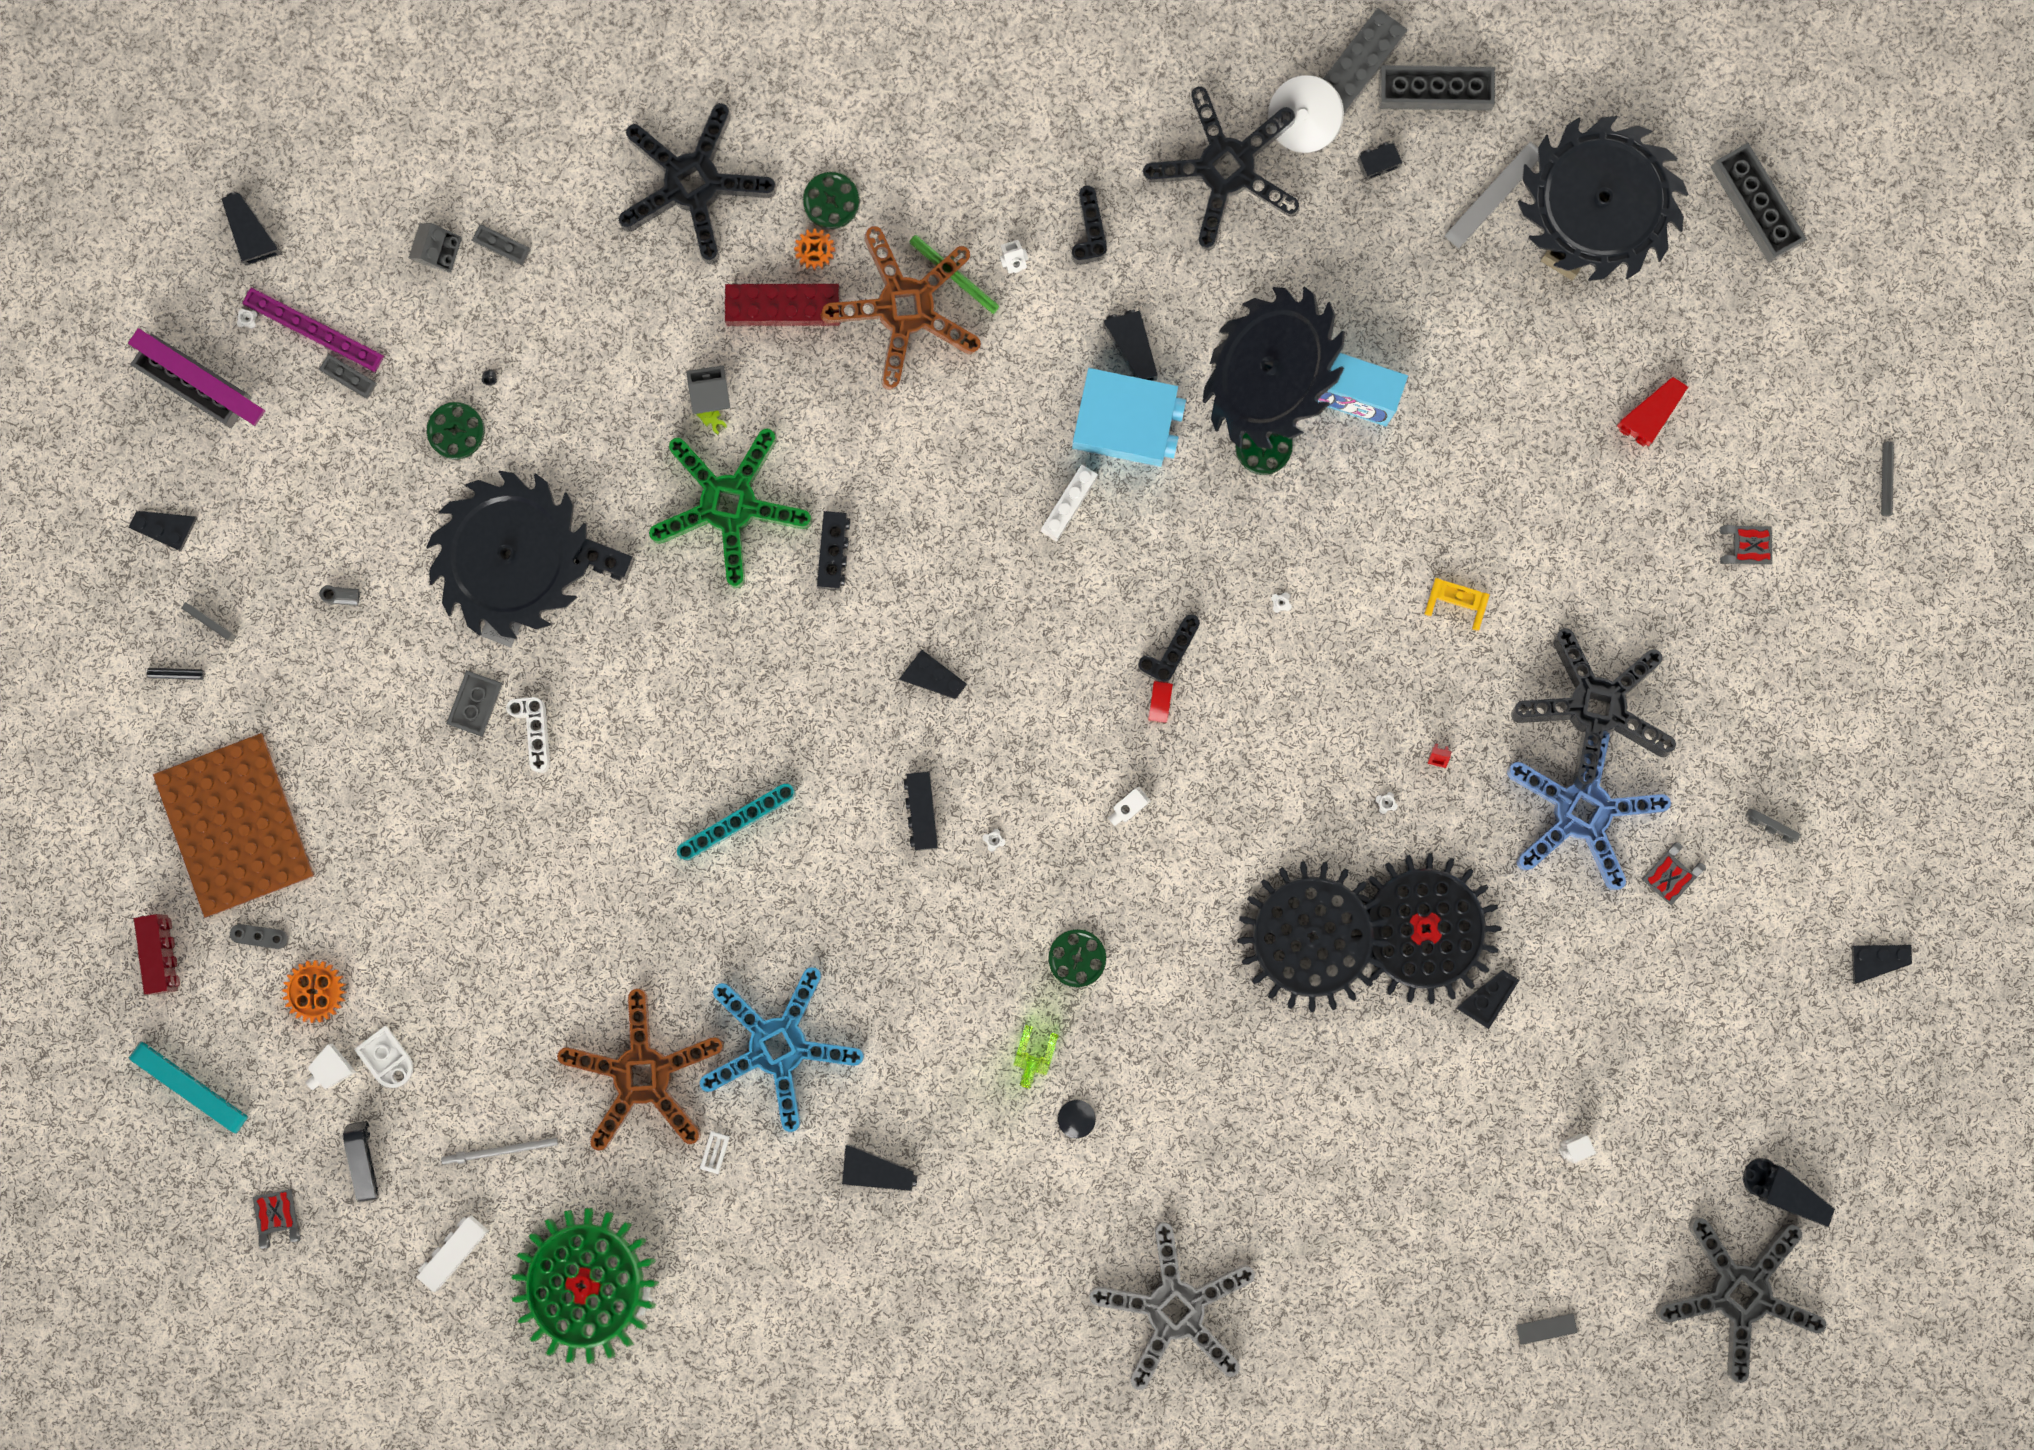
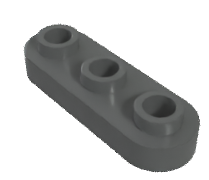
M1748 809L1745 815L1749 823L1758 826V824L1764 826L1766 832L1773 835L1777 833L1783 836L1782 840L1787 843L1793 844V842H1798L1801 837L1800 833L1756 810Z
M237 924L230 930L231 940L239 944L282 949L288 944L289 940L287 933L279 929ZM238 930L242 932L241 937H237L236 935ZM257 933L261 934V938L259 940H257L255 937ZM276 936L280 937V941L278 943H276L274 940Z

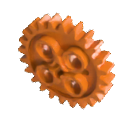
M314 960L313 965L310 961H306V967L301 963L298 964L299 970L292 968L294 975L287 974L290 981L283 982V984L288 986L287 989L282 990V992L287 993V996L282 999L289 1001L285 1007H292L289 1012L290 1014L297 1012L296 1019L303 1016V1022H307L309 1018L311 1023H315L316 1018L318 1022H323V1016L329 1020V1013L336 1015L335 1008H342L339 1001H345L341 997V994L347 993L341 990L342 987L346 986L345 983H340L343 976L337 977L336 975L339 970L331 971L333 965L329 964L326 967L325 961H322L320 965L318 960ZM305 976L309 979V984L306 987L301 983L302 978ZM323 977L328 979V985L325 988L321 985ZM311 989L318 990V993H311ZM302 996H306L308 999L306 1006H303L300 1002ZM323 996L327 998V1004L324 1007L320 1005V999Z

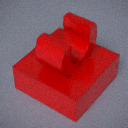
M1435 744L1430 752L1427 764L1446 768L1452 751H1448V746H1445V749H1439L1438 744Z

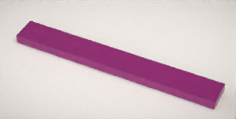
M250 287L242 302L246 307L375 373L385 357Z
M137 328L127 343L253 426L257 425L266 410L140 328Z

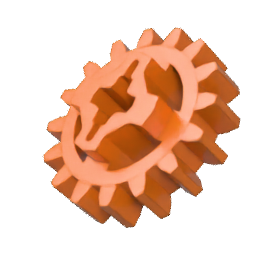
M816 228L813 229V233L806 230L807 235L800 234L801 241L796 240L795 242L798 246L794 247V251L799 252L795 256L796 259H800V265L806 263V269L813 266L814 271H816L817 266L823 269L824 263L829 266L830 262L828 259H834V255L831 253L835 252V247H831L834 245V241L829 240L830 235L824 236L823 230L817 233ZM803 245L806 246L804 254L802 253ZM825 245H827L826 255L823 252ZM812 247H814V248H817V247H818V251H817V252H816V251H812L811 248H812Z

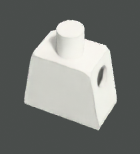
M1137 787L1113 807L1115 812L1108 819L1114 826L1122 820L1127 822L1148 805L1151 800L1140 787ZM1126 805L1130 808L1128 813L1123 809Z
M328 1044L308 1067L313 1076L305 1082L311 1090H314L320 1084L324 1089H328L353 1075L356 1071L333 1044Z

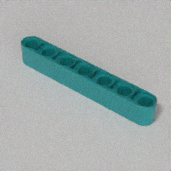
M782 784L696 834L678 846V857L687 861L692 860L794 799V788L789 784ZM784 788L791 789V795L788 798H783L781 795V791ZM769 797L775 801L774 806L771 808L765 806V800ZM756 807L758 810L757 816L749 817V809ZM739 817L741 819L739 827L732 826L733 818ZM716 828H724L725 832L722 837L715 835ZM701 837L708 839L705 847H700L698 844V840ZM686 846L691 848V854L688 857L682 855V849Z
M141 1041L138 1043L128 1057L130 1061L220 1125L235 1134L238 1133L248 1119L245 1113L242 1114V1111L231 1103H226L227 1101L214 1091L210 1092L211 1089L200 1081H195V1078L183 1069L179 1070L180 1067L167 1058L164 1059V1056L152 1047L148 1048L149 1045Z

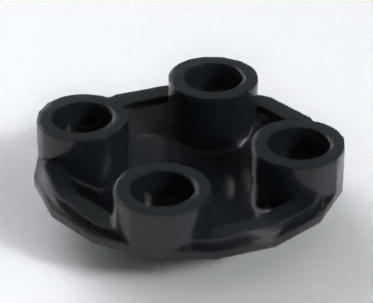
M1072 1100L1061 1107L1057 1121L1060 1130L1070 1138L1079 1139L1086 1137L1092 1132L1096 1116L1093 1108L1088 1103L1082 1100Z
M1757 1158L1752 1160L1743 1172L1745 1188L1749 1193L1760 1197L1759 1191L1767 1178L1766 1172L1773 1163L1769 1159Z

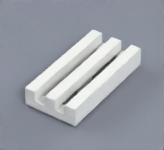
M711 1131L700 1169L719 1174L730 1136ZM715 1136L717 1137V1141L714 1147L709 1167L705 1166L709 1155L713 1138ZM722 1138L725 1140L716 1169H714V1161Z

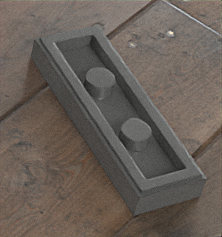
M482 224L478 226L472 238V242L522 266L531 251V248Z
M330 354L327 355L318 369L367 400L377 386L376 382Z
M185 602L181 607L226 640L233 642L237 637L191 604Z
M1574 1313L1516 1325L1520 1345L1578 1333Z

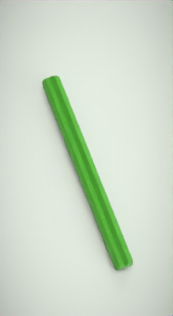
M917 235L911 238L910 244L934 265L937 266L944 259ZM944 264L942 266L944 272H951L949 265ZM957 271L950 277L992 314L997 312L999 305L962 273Z

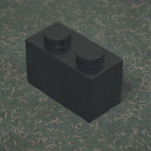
M1388 142L1382 143L1377 149L1372 151L1371 149L1364 150L1357 159L1365 181L1396 170L1402 165V160L1394 142L1390 144Z

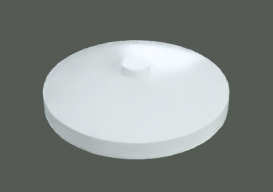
M1305 75L1289 79L1276 90L1269 105L1268 119L1283 107L1293 110L1295 123L1279 136L1277 140L1284 147L1295 152L1309 153L1325 148L1336 138L1343 123L1344 109L1340 95L1329 82L1316 76ZM1284 114L1283 120L1286 119L1287 121H1289L1290 115L1287 116ZM1276 120V121L1278 122L1280 128H1281V127H1282L1281 122L1279 123V121ZM1270 126L1271 131L1274 134L1277 128L1275 126Z

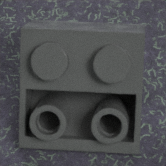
M419 223L408 258L422 265L451 273L462 237L433 223Z
M724 365L686 371L693 414L731 409Z

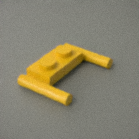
M1435 578L1424 615L1432 616L1436 599L1473 611L1476 610L1477 613L1472 630L1479 631L1490 594Z

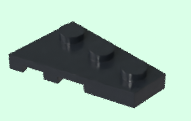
M136 510L128 528L182 552L198 517Z
M924 650L919 652L899 678L900 681L955 700L967 686V683Z
M1911 945L1852 946L1853 984L1912 964Z
M1501 970L1455 1009L1489 1029L1520 980L1505 970Z

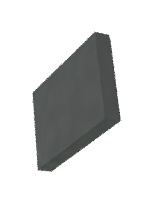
M466 670L446 724L483 737L503 683Z

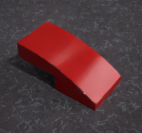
M1154 681L1148 721L1167 723L1172 683Z

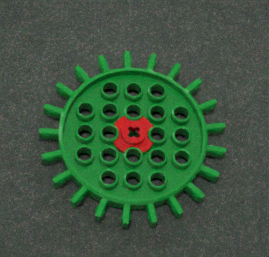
M585 1208L584 1223L576 1225L572 1210L564 1211V1218L567 1227L558 1230L553 1219L545 1220L544 1222L551 1235L544 1241L536 1233H531L528 1237L539 1247L534 1256L524 1252L517 1255L521 1260L530 1263L527 1275L518 1273L513 1274L511 1278L516 1281L526 1282V1294L512 1297V1302L520 1303L527 1300L530 1310L528 1314L521 1316L518 1322L519 1324L527 1323L534 1318L539 1328L532 1334L529 1340L536 1342L544 1334L549 1336L552 1341L546 1351L548 1356L555 1354L559 1344L568 1346L566 1363L574 1362L577 1348H585L587 1364L595 1363L594 1347L600 1345L603 1346L608 1359L616 1357L611 1341L619 1337L626 1347H631L634 1343L625 1332L631 1324L641 1330L648 1327L644 1321L636 1317L640 1306L646 1309L656 1308V1304L652 1301L642 1299L644 1287L651 1288L659 1285L657 1280L650 1279L645 1281L642 1268L656 1262L655 1258L639 1261L635 1251L642 1247L646 1240L645 1238H640L630 1245L624 1239V1236L632 1226L630 1222L622 1224L618 1232L609 1229L614 1214L612 1212L605 1213L600 1226L593 1224V1208ZM577 1236L581 1239L579 1247L575 1245V1238ZM602 1241H605L607 1245L604 1252L600 1248ZM562 1248L566 1251L564 1259L560 1257V1250ZM587 1253H590L592 1257L590 1263H587L585 1260ZM613 1257L617 1259V1265L615 1268L611 1265V1259ZM547 1260H549L551 1263V1268L549 1270H546L545 1268V1262ZM573 1264L577 1269L574 1275L570 1272V1267ZM597 1269H600L602 1271V1277L600 1279L596 1277ZM623 1273H626L628 1276L626 1284L621 1280ZM557 1276L561 1278V1285L559 1287L555 1284ZM608 1285H611L613 1288L611 1295H608L606 1292ZM542 1288L546 1290L545 1298H542L540 1295ZM568 1292L572 1295L570 1303L566 1301V1294ZM593 1297H596L598 1300L596 1307H593L591 1304ZM619 1301H621L624 1306L621 1312L617 1309V1303ZM553 1304H555L557 1307V1312L555 1314H552L551 1312V1306ZM578 1309H581L583 1313L581 1319L576 1316ZM604 1313L608 1315V1322L606 1324L602 1321ZM563 1320L567 1322V1329L565 1331L561 1328ZM588 1325L593 1327L592 1335L587 1333Z

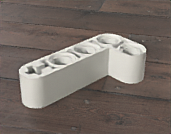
M535 697L510 700L506 706L507 712L515 718L526 717L530 767L538 773H544L550 767L545 703ZM539 702V710L533 712L531 709L532 704ZM515 704H520V712L516 714L513 713V706ZM536 721L541 722V728L538 731L533 730V724ZM537 740L543 742V746L539 750L534 748ZM535 753H544V755H540V760L544 762V765H541V768L536 766V763H539V756H536Z

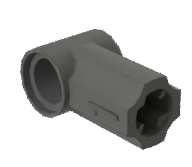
M326 585L320 589L319 596L328 605L358 606L360 590ZM333 591V598L327 600L325 598L326 593Z

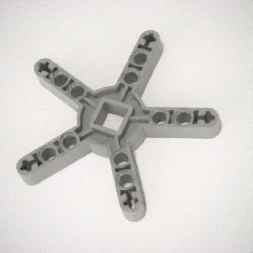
M1167 1222L1158 1223L1155 1227L1162 1283L1150 1295L1096 1286L1090 1291V1300L1094 1305L1147 1314L1154 1328L1131 1374L1132 1386L1137 1390L1145 1389L1171 1339H1183L1186 1337H1190L1225 1375L1230 1377L1237 1375L1240 1370L1238 1361L1202 1324L1204 1306L1252 1283L1255 1279L1254 1271L1250 1266L1242 1265L1194 1288L1189 1283L1180 1280L1175 1239L1171 1225ZM1163 1226L1169 1229V1232H1166L1167 1240L1171 1239V1242L1164 1241L1162 1233H1159ZM1164 1246L1172 1247L1170 1255L1165 1256L1162 1254ZM1168 1265L1174 1266V1274L1166 1275L1164 1272L1165 1267ZM1243 1270L1250 1272L1248 1279L1242 1277L1238 1279L1241 1283L1237 1284V1280L1233 1276L1234 1274L1240 1277L1243 1275ZM1227 1278L1233 1280V1285L1230 1288L1223 1287V1281ZM1208 1287L1215 1288L1216 1293L1213 1297L1205 1295ZM1101 1291L1102 1296H1107V1292H1110L1109 1303H1106V1298H1100L1099 1301H1096V1297L1093 1294ZM1116 1294L1123 1297L1122 1303L1114 1304L1112 1301L1113 1296ZM1177 1295L1189 1310L1174 1323L1162 1309ZM1134 1298L1142 1300L1140 1307L1135 1308L1132 1306ZM1201 1333L1208 1335V1340L1205 1343L1198 1341V1336ZM1155 1340L1163 1342V1346L1160 1349L1156 1350L1152 1347V1343ZM1216 1347L1222 1349V1354L1219 1357H1214L1211 1354L1212 1350ZM1147 1357L1154 1360L1153 1365L1150 1367L1143 1365V1360ZM1225 1357L1230 1364L1234 1363L1235 1369L1233 1371L1231 1369L1227 1370L1228 1367L1223 1362ZM1139 1368L1145 1371L1142 1376L1144 1382L1136 1384L1135 1377H1140L1142 1371Z

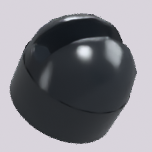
M492 369L485 370L482 373V383L488 386L495 385L497 383L496 372Z

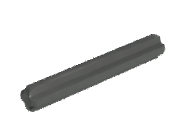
M1886 441L1882 444V516H1891L1893 514L1894 442Z

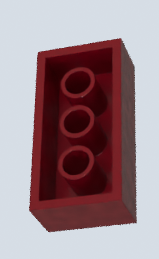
M164 914L134 917L144 995H157L178 991L180 979L175 971L177 958L173 956L175 942L174 938L170 935V929H172L171 919L168 918V915Z

